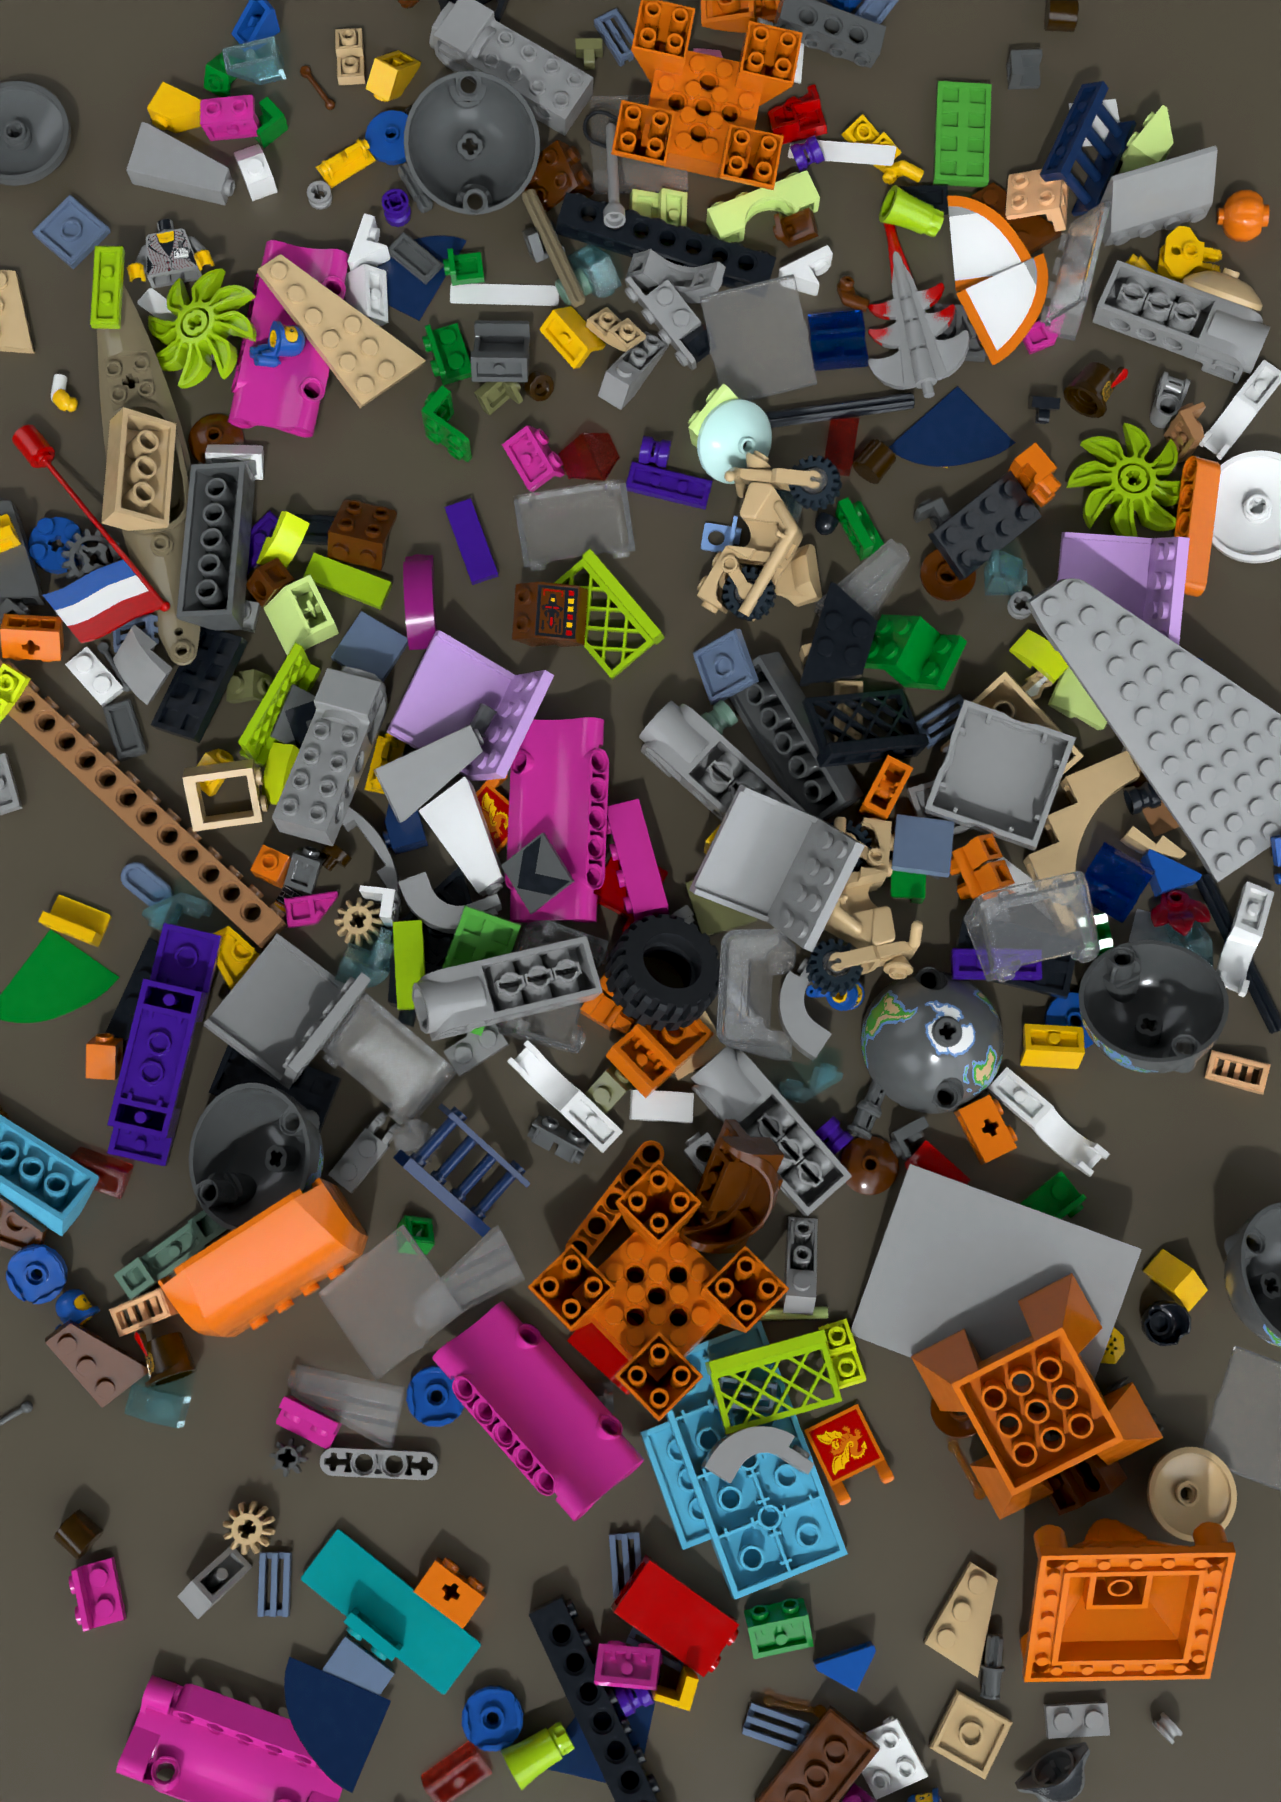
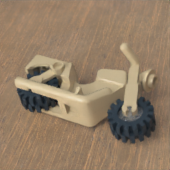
M755 450L753 454L749 452L746 454L747 469L732 467L725 472V480L728 482L734 481L737 495L740 498H744L740 516L750 529L751 539L746 547L727 545L722 552L719 551L712 562L713 568L708 576L702 578L697 588L699 591L697 596L703 601L701 606L714 614L718 610L727 614L728 610L724 607L722 601L723 595L727 608L742 620L746 619L747 621L754 622L755 619H762V615L765 614L767 616L770 613L768 610L775 605L773 602L776 599L775 585L803 538L800 527L775 489L791 491L796 502L805 509L811 508L813 511H818V508L826 509V505L835 503L834 499L839 497V489L842 488L840 473L828 458L824 459L820 455L814 458L813 455H810L807 460L800 459V464L798 466L794 465L792 469L773 468L770 470L771 466L767 463L769 458ZM741 564L753 565L755 567L756 565H759L764 567L762 570L759 571L755 567H751V569H748L747 567H743Z
M836 817L834 822L830 823L864 844L865 847L824 930L840 939H838L837 943H834V938L828 939L827 943L822 941L818 947H815L807 962L806 973H809L808 981H814L812 987L815 990L821 987V994L823 995L827 991L830 992V997H835L838 992L840 996L845 995L847 990L850 992L853 989L860 975L870 973L881 966H884V972L893 979H905L907 975L913 973V967L908 960L914 956L921 944L923 923L919 920L913 921L908 942H894L896 935L891 908L888 906L877 907L870 900L868 892L876 891L880 888L885 878L891 877L892 860L889 859L890 851L893 850L894 834H891V821L864 817L861 824L853 827V821H847L845 817ZM843 941L848 943L847 946L843 945ZM852 946H855L856 948H858V949L851 950Z

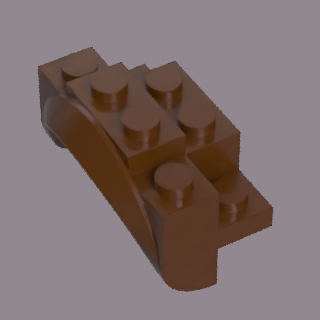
M725 1119L694 1194L702 1203L689 1220L692 1227H682L679 1234L688 1245L699 1251L711 1254L738 1253L746 1245L749 1237L763 1228L765 1221L775 1206L778 1191L783 1182L777 1171L784 1154L770 1137H750L735 1119ZM718 1211H726L723 1215L716 1219Z

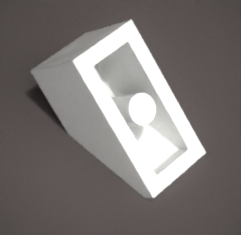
M259 144L234 152L252 201L278 192L273 175Z

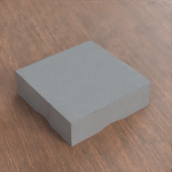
M964 700L950 738V745L928 798L925 813L947 821H953L956 824L985 834L992 833L996 838L1035 851L1076 737L1038 724L1020 722L1003 712Z

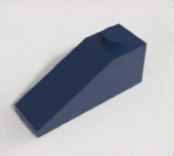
M388 804L385 818L387 830L382 832L386 847H392L395 855L428 846L419 810H416L405 821L398 822L390 804Z

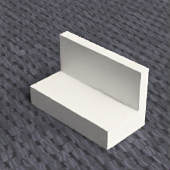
M363 264L348 272L345 279V301L377 325L383 326L389 323L386 271Z
M360 885L359 891L365 901L372 900L374 903L381 904L379 917L385 927L393 928L392 922H398L401 899L396 890Z

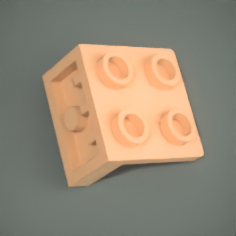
M1042 169L1010 174L1008 176L1005 213L1007 220L1046 214L1048 221L1053 222L1055 232L1066 230L1069 187L1063 180L1045 182L1040 176Z

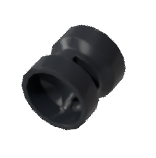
M1148 781L1143 782L1141 786L1135 787L1132 785L1125 787L1123 790L1126 806L1132 815L1141 813L1143 809L1148 807L1154 809L1161 806L1160 797Z

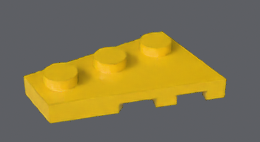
M227 926L213 934L223 936L216 966L231 991L260 954L230 926Z

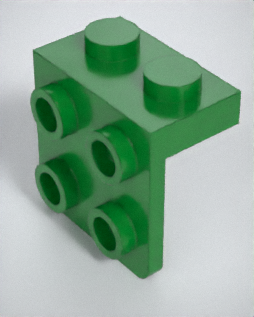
M441 385L436 392L432 391L428 395L424 403L425 406L421 409L425 435L434 444L438 445L441 443L448 448V453L459 461L463 459L469 462L472 459L470 441L467 436L447 423L454 415L451 391Z

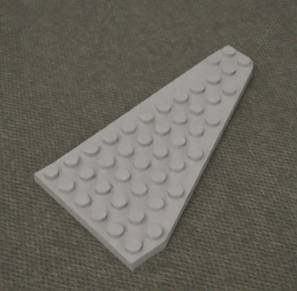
M1074 578L1058 580L1026 601L1041 631L1055 651H1058L1185 833L1214 882L1218 883L1271 846L1270 837L1281 835V714L1083 580Z

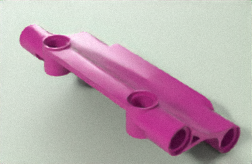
M277 240L266 242L261 267L281 254L344 300L349 254L339 249L304 248ZM257 273L252 290L256 297L250 301L247 318L254 324L256 329V342L242 338L231 392L234 393L228 422L239 428L249 429L260 425L300 437H312L320 400L325 394L330 368L306 336L304 349L298 356H279L281 364L275 368L256 366L254 364V358H250L249 355L250 347H258V345L268 343L273 321H280L285 326H297ZM304 389L311 391L314 398L308 397Z
M595 717L563 720L533 719L510 767L507 860L541 833H545L574 879L571 885L536 912L530 914L505 873V883L511 889L510 921L521 923L545 921L597 922L598 895L594 894V890L601 888L605 879L609 758L607 753L600 748L603 747L604 719Z
M504 1301L496 1304L471 1327L443 1345L432 1357L433 1361L450 1380L454 1379L452 1383L453 1392L469 1413L538 1492L545 1496H550L553 1493L557 1495L555 1501L574 1522L581 1518L611 1488L632 1474L645 1460L623 1436L621 1422L612 1415L552 1348L539 1330L533 1325L523 1324Z
M154 1675L151 1676L146 1686L140 1712L116 1768V1773L151 1785L156 1791L185 1802H338L343 1790L321 1770L297 1736L290 1719L197 1685L185 1684L183 1687ZM166 1768L171 1769L174 1772L171 1779L167 1781L158 1779L157 1774L159 1771Z

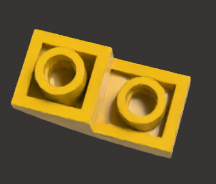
M863 114L841 134L850 143L896 146L885 132L879 134ZM897 146L894 160L902 153ZM873 165L880 171H883L886 167L884 165Z

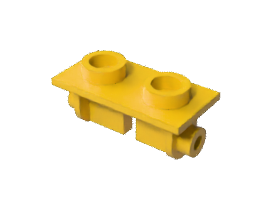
M357 139L351 146L328 160H323L320 165L316 166V169L330 188H333L375 162L376 159L368 150L370 149L368 142L365 139Z
M385 734V737L378 736L364 790L384 794L373 770L402 757L406 743L396 740V737L390 734Z

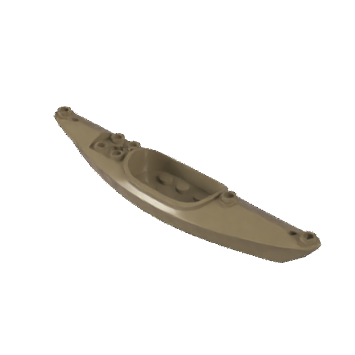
M123 285L121 329H97L99 389L106 459L110 420L123 407L176 423L169 526L162 529L133 531L122 529V533L132 563L164 602L170 603L168 611L157 610L150 613V615L158 616V622H154V625L158 627V635L173 663L179 666H186L192 663L197 656L201 627L179 620L176 617L191 462L181 423L166 379L139 313Z

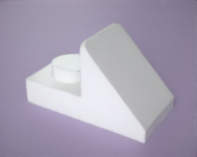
M363 215L348 259L350 271L363 264L377 267L390 260L387 245L378 243L380 228H377L375 216Z
M826 245L780 268L778 277L780 286L813 296L818 295L819 282L815 275H822L831 267L833 253L829 246Z

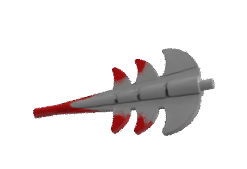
M883 223L888 242L893 299L880 304H870L868 309L876 317L883 320H895V323L883 329H869L868 334L880 346L898 349V352L882 359L871 358L868 360V364L875 377L884 385L898 390L917 387L922 389L924 398H931L935 395L933 386L937 381L951 376L965 361L969 350V333L967 330H964L953 338L946 340L936 339L937 336L949 328L954 318L955 305L951 304L939 312L926 313V310L934 306L941 298L945 289L944 284L939 283L932 288L918 291L900 245L895 225Z

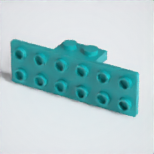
M338 1529L301 1576V1580L347 1617L344 1623L348 1626L346 1630L351 1636L359 1641L362 1638L372 1645L371 1651L384 1661L386 1658L391 1661L395 1657L398 1658L442 1695L446 1694L481 1647L479 1640L414 1593L415 1589L341 1529Z

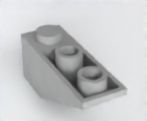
M647 331L644 332L646 339L626 351L605 373L598 396L620 410L636 395L668 348L662 340Z
M788 1216L784 1284L789 1290L783 1295V1313L813 1315L817 1292L818 1219Z

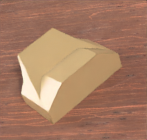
M811 544L797 548L775 585L776 589H774L776 595L790 600L797 607L823 599L815 546Z

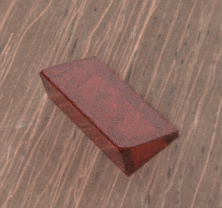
M860 418L831 419L824 459L828 458L842 476H850Z
M79 1147L71 1155L70 1159L99 1176V1181L94 1190L122 1199L134 1165L84 1147Z
M468 1741L423 1773L421 1781L424 1790L434 1802H453L492 1774V1770L477 1746Z

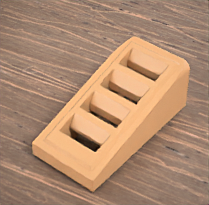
M1211 1050L1205 1079L1263 1095L1271 1064ZM1219 1059L1225 1060L1221 1075L1215 1074ZM1230 1062L1236 1064L1233 1079L1227 1077ZM1242 1066L1248 1067L1245 1081L1239 1080ZM1254 1069L1260 1071L1256 1084L1251 1083Z
M161 1287L109 1309L119 1338L178 1314ZM147 1300L150 1301L153 1312L155 1314L154 1317L151 1316L149 1307L146 1302ZM135 1305H138L143 1319L142 1322H140ZM127 1309L130 1320L132 1322V1326L130 1327L128 1326L125 1315L123 1313V1310Z

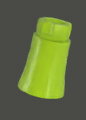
M894 185L888 191L882 203L879 221L909 229L918 234L924 233L930 237H935L943 224L944 212L935 209L933 205L921 201L897 185Z
M559 1721L549 1729L545 1727L527 1739L502 1749L501 1753L521 1790H523L536 1777L562 1760L563 1756L571 1752L575 1747L561 1721Z

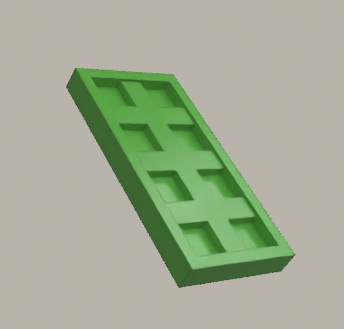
M938 81L936 88L933 185L983 188L988 186L992 84Z
M465 905L442 969L511 953L521 925ZM485 1026L476 1028L471 1033L482 1036Z

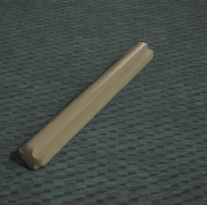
M534 189L524 191L522 193V200L571 305L578 307L585 304L586 300L582 288Z

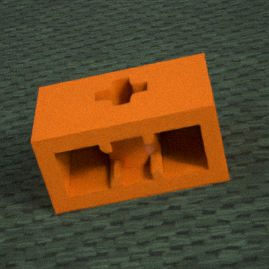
M4 614L0 627L2 658H10L17 661L24 659L41 660L43 662L61 661L64 638L63 620L60 617Z
M888 755L862 803L859 813L868 818H879L886 821L914 768Z
M990 1094L954 1112L981 1165L1017 1148L1015 1144L1018 1141L1017 1136L1010 1125H1005L1001 1117L1004 1114L1003 1109L996 1098L992 1100ZM985 1123L994 1126L991 1134L989 1132L984 1134L982 1131Z
M447 1557L443 1561L437 1558L413 1592L463 1629L487 1594L482 1591L485 1586L472 1576L466 1579L458 1573L460 1567ZM453 1583L457 1584V1593L460 1596L453 1594L451 1597L447 1596L448 1589L444 1585L451 1586Z

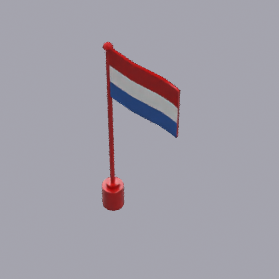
M25 425L19 428L12 437V442L33 468L47 467L123 559L96 569L62 589L42 594L79 642L86 643L104 637L133 619L154 611H168L170 603L164 602L51 464L55 450L34 425Z

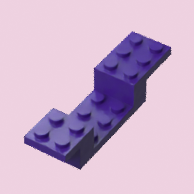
M168 923L163 924L150 980L143 979L113 1099L107 1124L113 1127L107 1154L160 1166L168 1165L181 1108L176 1107L196 1022L203 1021L223 936Z

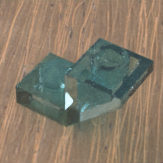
M180 892L144 909L142 916L149 921L148 926L162 931L164 923L177 925L182 909H184V914L200 919L201 915L210 917L214 906L209 901Z
M821 1063L820 1067L814 1066L812 1069L808 1088L803 1087V1082L787 1079L786 1083H779L777 1090L785 1099L806 1103L842 1080L843 1073L837 1072L838 1067Z

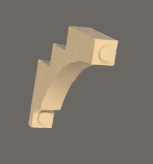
M1128 751L1068 775L1063 779L1060 785L1071 806L1048 815L1044 828L1052 845L1029 854L1023 860L1060 937H1065L1076 929L1074 926L1076 924L1075 916L1071 909H1066L1065 905L1071 903L1077 897V853L1087 824L1101 804L1122 788L1134 783L1140 776V769Z

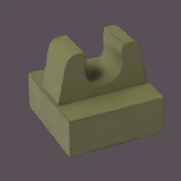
M575 38L576 58H584V70H595V58H603L602 38Z

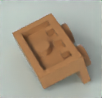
M1204 402L1196 405L1189 403L1181 407L1177 411L1178 414L1175 419L1169 423L1170 426L1164 434L1167 443L1172 439L1177 447L1178 463L1186 461L1205 437L1203 427L1197 420L1206 408Z

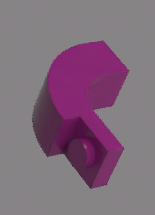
M415 554L405 557V562H403L404 606L409 650L427 649L435 631H437L434 600L433 555Z

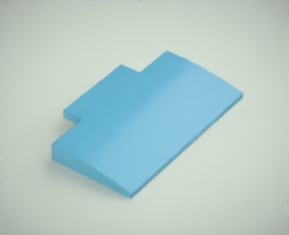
M758 1321L747 1333L734 1330L698 1344L685 1358L703 1375V1378L665 1415L667 1422L640 1432L681 1549L685 1550L711 1540L731 1598L734 1600L848 1554L815 1465L809 1474H803L771 1453H759L751 1456L742 1464L731 1483L725 1482L701 1466L714 1445L726 1436L718 1406H713L715 1394L705 1362L768 1345L769 1341L761 1321ZM774 1363L767 1364L764 1366L771 1370ZM756 1367L751 1369L747 1379L765 1381L769 1373ZM777 1367L775 1373L781 1376L779 1368ZM745 1371L735 1374L742 1378ZM772 1376L770 1382L778 1383L776 1398L780 1399L786 1388L783 1381ZM723 1382V1388L736 1390L738 1384ZM743 1385L740 1390L759 1393L747 1385ZM766 1388L765 1392L770 1394V1389ZM787 1394L783 1402L793 1408ZM736 1397L735 1400L752 1405L755 1399ZM759 1400L757 1405L768 1407L769 1401ZM781 1406L777 1413L786 1411L788 1409ZM730 1408L728 1412L730 1425L741 1424L748 1411ZM758 1412L759 1414L763 1415L764 1417L771 1415V1414H768V1413ZM752 1414L749 1421L758 1419V1417ZM796 1415L758 1425L774 1427L791 1433L795 1437L789 1447L792 1449L794 1445H797L810 1454ZM810 1454L808 1460L813 1462L812 1456Z

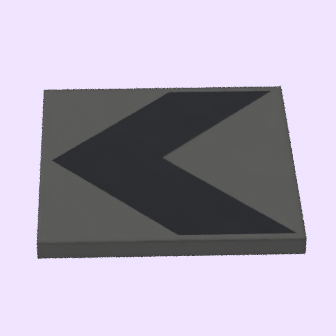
M292 684L270 737L284 744L295 745L300 749L316 711L314 704L315 696Z
M541 833L501 865L530 914L536 912L574 882V879L545 833Z

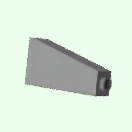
M145 122L141 123L127 166V173L132 184L226 206L228 197L233 195L235 189V181L232 179L228 167Z
M471 725L466 726L373 770L398 822H403L483 752L481 745L484 744V741L477 728L473 730Z

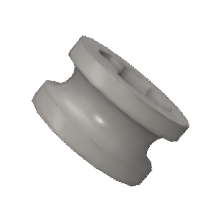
M314 181L307 188L308 200L313 208L322 210L331 205L333 197L330 186L326 182ZM319 191H323L325 197L321 196V199H316L315 193L319 195Z
M1025 591L1014 593L1007 604L1009 614L1015 619L1022 620L1027 618L1031 614L1029 608L1027 610L1022 608L1019 611L1015 607L1017 603H1020L1022 600L1026 602L1032 596Z
M1162 1712L1160 1714L1161 1719L1159 1721L1154 1720L1152 1724L1173 1745L1175 1743V1736L1181 1737L1183 1733Z

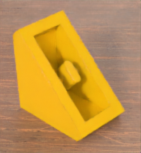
M1161 1249L1143 1269L1147 1276L1179 1305L1185 1307L1188 1312L1208 1291L1193 1268L1164 1249Z

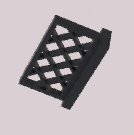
M903 689L805 698L802 702L820 750V754L816 757L820 768L885 761L888 755L895 759L917 757L929 744L926 733L919 734ZM896 698L899 706L898 712L885 703L887 699ZM868 701L876 706L875 714L862 707V703ZM844 703L853 709L851 716L837 708L838 705ZM814 706H820L828 711L827 718L824 719L818 715ZM881 710L894 718L891 725L878 717ZM857 713L870 721L867 728L854 720ZM833 715L846 723L843 730L829 722ZM897 722L907 727L909 734L904 735L895 729ZM874 724L887 732L885 737H879L870 731ZM849 727H852L863 736L861 739L856 740L846 732ZM826 729L837 736L838 740L827 743L823 733Z

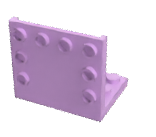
M1062 532L1057 581L1074 578L1087 582L1179 645L1190 538H1144Z
M440 630L435 631L386 732L411 747L419 749L464 728L466 725H470L480 707V703L485 704L497 711L485 732L486 738L482 737L484 744L481 745L483 752L461 770L459 774L472 781L505 779L554 675L546 670L515 675Z

